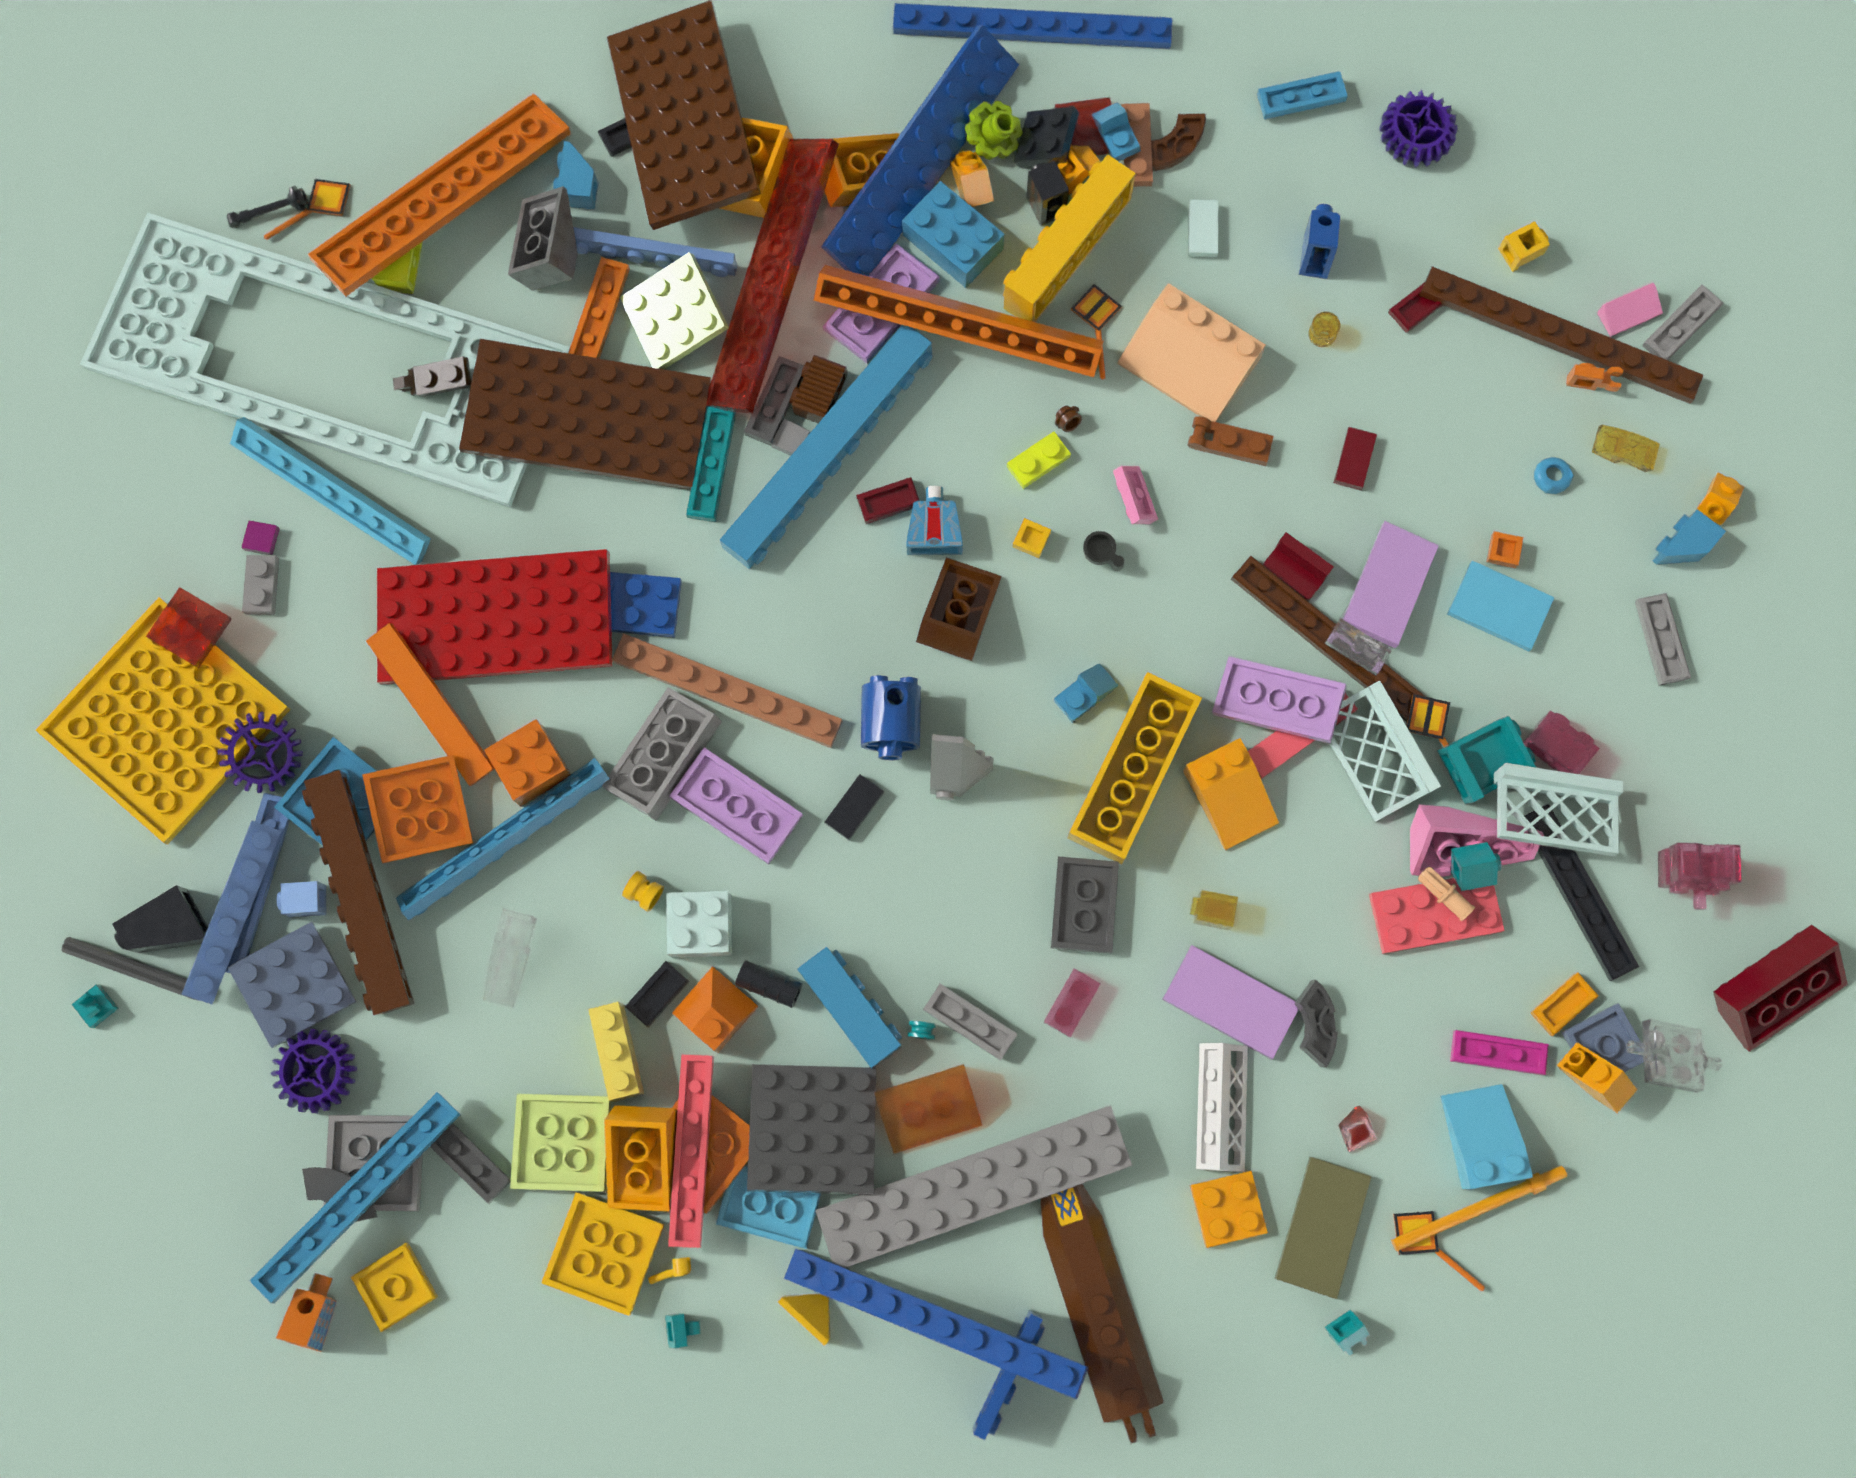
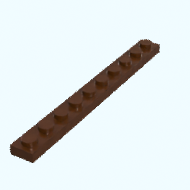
M1433 266L1419 295L1434 302H1441L1446 307L1586 363L1593 364L1606 371L1611 367H1620L1623 369L1621 377L1688 404L1694 401L1703 378L1701 373Z

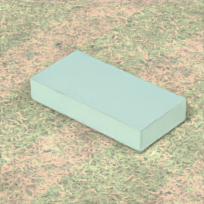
M1189 200L1188 257H1217L1218 200Z

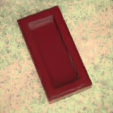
M1424 283L1388 311L1389 315L1406 333L1443 306L1441 302H1434L1419 296Z
M1348 427L1334 484L1362 491L1377 434Z
M912 477L856 495L865 524L911 510L913 503L920 501Z

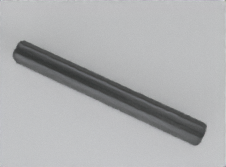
M67 937L61 948L63 953L182 995L181 993L187 981L183 977L75 938Z

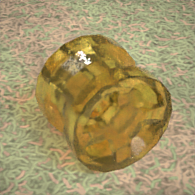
M1331 312L1317 314L1313 318L1308 331L1310 341L1318 347L1332 345L1341 328L1339 318Z

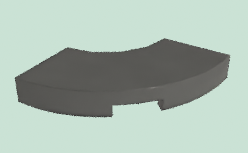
M1311 980L1294 1003L1301 1012L1305 1024L1304 1038L1299 1048L1321 1068H1326L1331 1061L1337 1043L1338 1032H1335L1333 1013L1335 1009L1323 986L1317 980Z
M312 1167L302 1169L306 1196L309 1201L322 1200L328 1202L351 1179L350 1176L329 1168ZM374 1203L356 1222L378 1217Z

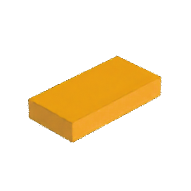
M1577 972L1530 1013L1550 1036H1554L1599 995Z

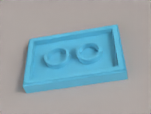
M1472 560L1447 615L1529 652L1536 641L1555 597Z
M745 1166L724 1192L716 1225L807 1249L816 1216L815 1210L818 1208L821 1193L747 1192L748 1166Z

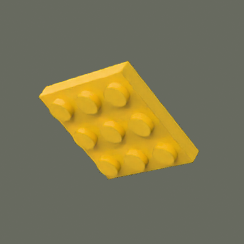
M576 1192L541 1283L631 1316L665 1224L626 1209L608 1208L607 1202Z

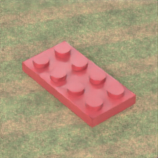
M1455 878L1445 879L1450 885H1456L1455 890L1475 907L1463 921L1442 902L1438 903V898L1423 884L1370 893L1369 897L1382 954L1504 932L1494 885L1461 891Z

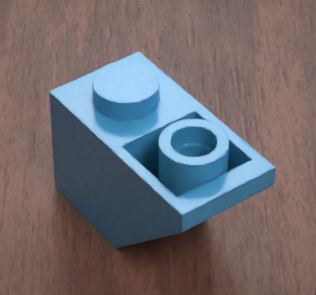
M564 141L563 152H559L557 157V166L560 169L559 178L554 179L553 189L562 186L567 189L570 207L595 209L599 184L595 172L570 142Z
M1698 509L1689 517L1684 514L1673 526L1676 533L1671 538L1665 536L1657 545L1655 550L1659 553L1652 561L1656 565L1698 562L1710 552L1726 531Z

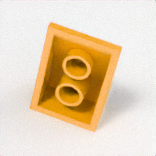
M899 133L825 139L814 154L813 159L830 208L851 205L897 140Z
M1241 738L1186 764L1183 773L1225 850L1279 824L1257 768Z
M615 1105L604 1119L608 1208L669 1212L671 1209L676 1141V1108Z

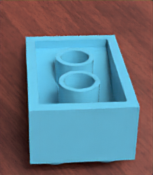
M1502 1084L1440 1096L1462 1189H1475L1533 1178L1526 1147Z

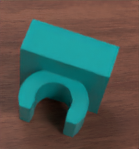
M97 984L71 1004L89 1028L97 1027L119 1009L102 986Z
M1351 1310L1325 1326L1331 1339L1348 1355L1353 1354L1351 1347L1358 1342L1363 1346L1367 1345L1366 1337L1370 1334L1365 1325Z
M682 1313L665 1315L669 1348L687 1347V1336L701 1334L699 1321L685 1322V1317Z

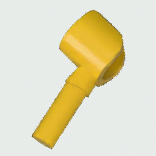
M690 1257L672 1259L673 1269L648 1277L649 1283L652 1285L667 1278L688 1275L691 1272Z

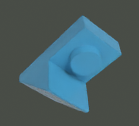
M1118 102L1092 114V118L1112 158L1119 162L1141 151L1140 145L1129 125L1127 112Z
M1099 663L1080 673L1073 684L1054 698V702L1067 718L1074 723L1119 685Z

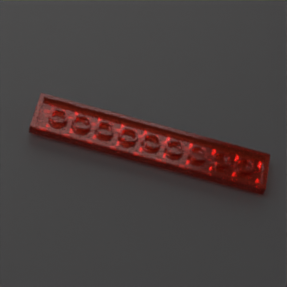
M789 139L709 386L706 407L753 414L839 144L833 139Z

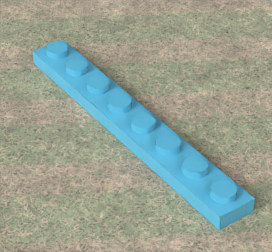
M247 418L237 419L230 441L232 446L414 565L423 562L431 538Z

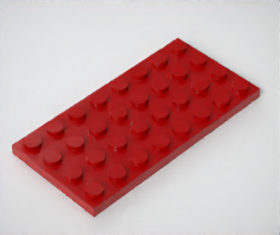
M607 549L377 568V632L388 623H393L433 681L613 667L610 552ZM377 658V683L381 685L396 684Z

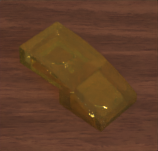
M1600 425L1598 426L1592 453L1613 463L1623 461L1641 471L1649 472L1654 469L1660 443L1627 430Z

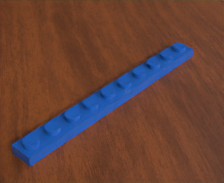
M895 3L893 34L969 38L976 26L983 25L996 40L1170 49L1173 18Z
M795 1248L784 1279L1064 1395L1078 1399L1088 1370L1087 1366Z

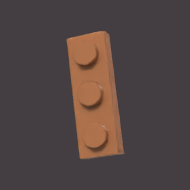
M1121 104L1127 112L1129 125L1141 149L1140 152L1123 159V165L1136 173L1133 187L1152 186L1150 104Z

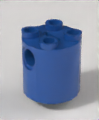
M871 676L870 682L862 685L861 747L866 750L878 751L879 759L890 761L901 760L902 752L919 749L921 686L918 685V679L902 677L900 681H888L887 676Z

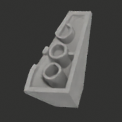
M932 734L930 794H935L936 799L954 800V796L961 797L993 770L994 758L985 756L983 750H975V745L964 737Z

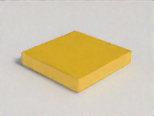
M404 1243L351 1276L380 1332L387 1330L438 1298L409 1243Z

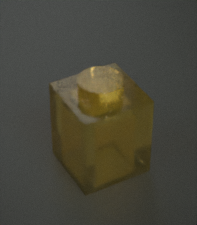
M1201 890L1198 897H1193L1191 901L1190 915H1195L1193 923L1230 930L1234 924L1238 897Z

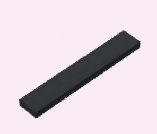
M1547 804L1542 808L1546 811L1550 805ZM1551 810L1548 815L1561 827L1553 810ZM1535 811L1524 815L1530 823L1539 816ZM1542 818L1533 825L1536 830L1542 831L1546 837L1554 833ZM1540 845L1538 849L1539 855L1608 980L1612 981L1638 968L1637 961L1575 850Z

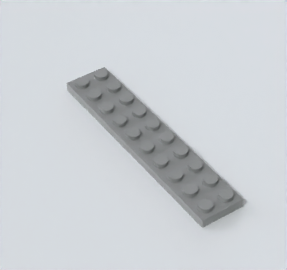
M1111 1105L876 1188L873 1195L860 1194L815 1211L832 1263L846 1268L1132 1166L1113 1110Z

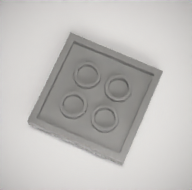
M329 1115L326 1168L340 1171L352 1178L413 1116ZM423 1154L374 1202L376 1211H420Z

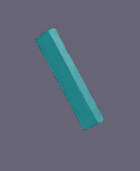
M707 406L693 485L687 506V518L716 522L736 418V410L714 406Z

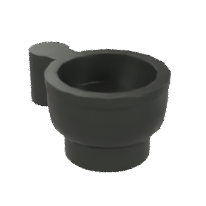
M1096 531L1086 537L1083 552L1089 562L1095 565L1108 563L1115 571H1120L1123 568L1124 558L1115 554L1116 542L1109 533Z

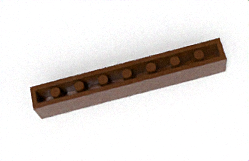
M338 770L305 780L306 789L302 790L303 798L307 807H312L315 818L311 819V825L315 835L320 836L323 847L319 848L324 865L329 864L332 876L328 877L329 886L333 894H338L341 905L337 906V913L341 923H346L349 934L345 936L349 951L351 953L355 952L358 964H354V969L358 981H363L367 993L363 994V1000L367 1011H372L373 1015H382L415 1004L346 773Z

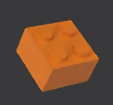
M537 719L484 749L512 800L520 807L550 790L571 775L545 728Z

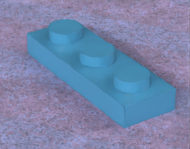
M1340 71L1260 88L1257 92L1264 119L1346 102L1348 97Z

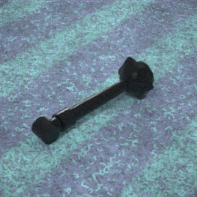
M295 185L289 188V193L285 199L251 210L246 209L240 211L239 214L230 212L226 216L229 227L237 228L240 226V222L251 221L252 218L288 205L296 208L297 211L305 210V205L309 202L304 189H298Z

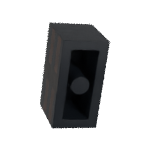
M1055 160L1047 164L1039 163L1028 171L1026 198L1040 226L1054 221L1059 208L1063 204L1067 205L1069 189Z

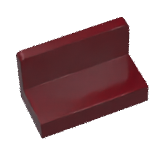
M1287 532L1281 537L1276 548L1263 563V566L1307 601L1313 597L1334 568L1333 565Z

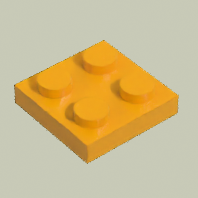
M1252 1171L1190 1185L1205 1248L1268 1233Z

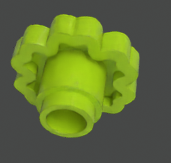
M995 101L991 105L987 102H982L970 112L969 118L971 122L965 126L968 143L976 145L975 151L977 155L984 156L987 160H992L996 156L1000 159H1005L1018 148L1016 139L1022 135L1021 123L1018 117L1012 115L1010 106L1000 101Z

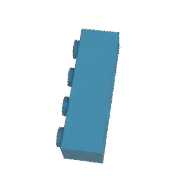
M826 946L797 968V970L870 1068L873 1069L901 1048V1044L898 1041L902 1036L892 1023L886 1026L879 1017L884 1012L873 998L867 1001L861 993L865 987L855 974L849 977L843 969L847 963L837 950L831 953Z

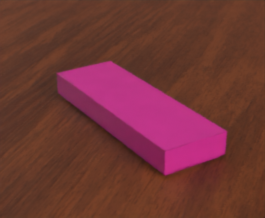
M1454 1030L1450 1061L1546 1075L1549 1044Z

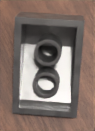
M562 186L522 199L508 275L532 291L572 280L578 252L567 189Z

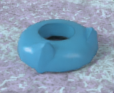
M1558 457L1543 459L1534 470L1535 483L1546 494H1558L1565 491L1574 478L1570 465ZM1550 467H1556L1561 471L1562 478L1553 481L1547 476L1546 470Z

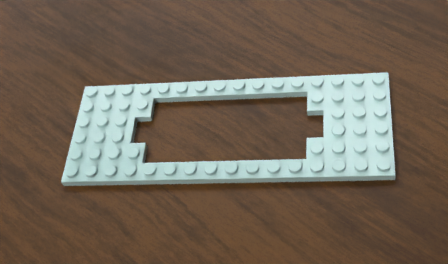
M147 213L80 365L84 369L237 419L245 417L256 425L511 507L528 463L462 453L459 450L471 387L455 391L445 418L423 411L411 442L202 375L214 346L210 342L194 336L210 299L232 306L243 278L247 276L451 341L444 360L462 356L469 359L471 383L480 339L568 353L570 347L367 282L345 297L317 266Z

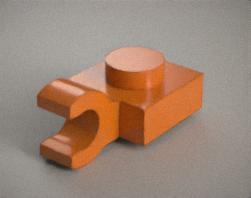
M1590 363L1575 364L1567 375L1566 386L1596 390L1599 387L1616 392L1621 388L1622 383L1613 382L1611 376L1620 377L1623 369L1611 367L1605 372V369L1597 368Z

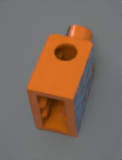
M314 1273L308 1291L298 1288L295 1290L277 1333V1339L318 1352L322 1351L336 1306V1301L327 1297L333 1278Z

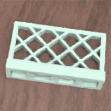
M1381 681L1342 701L1340 709L1349 705L1348 712H1339V715L1346 716L1342 733L1335 731L1333 735L1340 737L1339 744L1332 737L1330 745L1374 822L1441 787ZM1364 696L1371 705L1368 718L1351 714L1354 702ZM1374 712L1379 721L1372 720ZM1350 718L1367 722L1362 739L1346 735ZM1371 723L1383 726L1386 731L1383 745L1366 740ZM1344 738L1361 742L1357 759L1344 756L1341 751ZM1389 738L1395 748L1387 746ZM1365 744L1382 748L1378 765L1360 761ZM1386 750L1399 754L1401 763L1398 771L1382 767ZM1348 761L1355 763L1354 770H1352ZM1359 764L1376 769L1372 786L1360 783L1357 779L1356 774ZM1404 764H1405V766H1406V768H1407V770L1409 771L1410 774H1407V773H1403V772H1402V771H1403V768H1404ZM1380 770L1397 774L1393 791L1376 787ZM1401 776L1413 779L1419 791L1410 796L1397 793ZM1363 787L1370 789L1369 796H1367ZM1374 791L1391 795L1388 808L1379 813L1376 812L1371 803ZM1395 796L1403 798L1401 801L1393 804Z
M1505 763L1494 773V784L1498 785L1497 838L1609 856L1619 854L1618 796L1623 793V781ZM1507 788L1516 789L1524 800L1515 806L1507 797ZM1537 793L1546 794L1554 804L1545 811L1533 796ZM1567 797L1574 798L1583 808L1576 815H1573L1562 802ZM1526 802L1539 815L1531 823L1518 810ZM1596 802L1609 804V816L1603 820L1593 809L1592 805ZM1555 807L1568 819L1561 827L1548 815ZM1585 811L1597 824L1590 832L1577 819ZM1511 814L1524 827L1520 832L1507 831V817ZM1541 818L1554 832L1549 837L1541 836L1533 827ZM1571 823L1583 838L1579 841H1571L1562 830ZM1601 828L1609 837V846L1600 845L1592 834Z

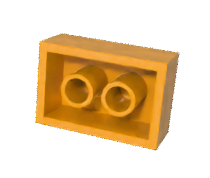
M742 117L761 194L718 209L769 219L797 144L788 126Z

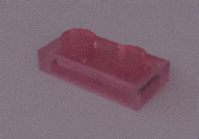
M1074 968L1043 1023L1070 1038L1101 983Z

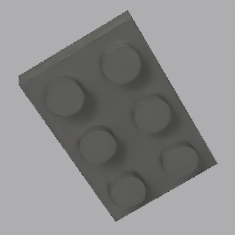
M1058 856L1051 949L1112 954L1118 861Z

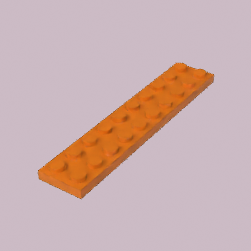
M533 93L311 251L308 256L317 268L346 297L571 134L570 128Z

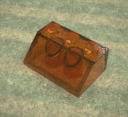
M964 1064L874 1093L894 1154L982 1126Z

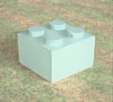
M728 891L666 893L667 955L671 958L733 956L732 895Z

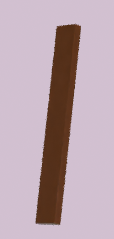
M1250 556L1232 576L1231 580L1361 686L1367 688L1381 681L1401 718L1407 722L1412 695H1425L1379 658L1371 666L1364 665L1356 654L1354 655L1355 652L1349 643L1347 633L1254 557ZM1366 649V651H1367L1370 655L1375 656L1373 653H1371L1369 650Z

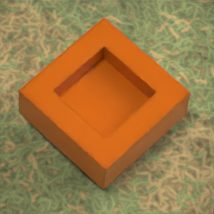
M1494 531L1491 535L1486 562L1516 568L1519 565L1524 537Z

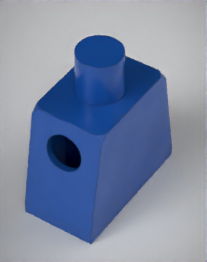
M1319 204L1315 210L1311 211L1304 234L1299 275L1323 279L1328 278L1338 248L1340 215L1333 212L1332 206L1328 204ZM1315 247L1324 248L1321 252H1315Z

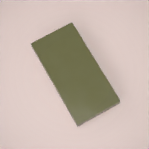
M1309 1157L1274 1279L1337 1300L1371 1176Z

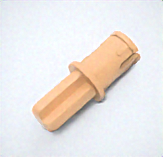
M1432 867L1426 868L1419 875V882L1438 898L1437 902H1442L1461 921L1475 909L1473 905L1455 890L1456 885H1450Z

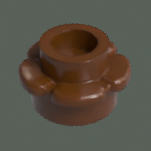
M1063 406L1060 408L1055 416V425L1066 433L1076 429L1082 421V416L1078 413L1079 408L1077 406H1072V408Z

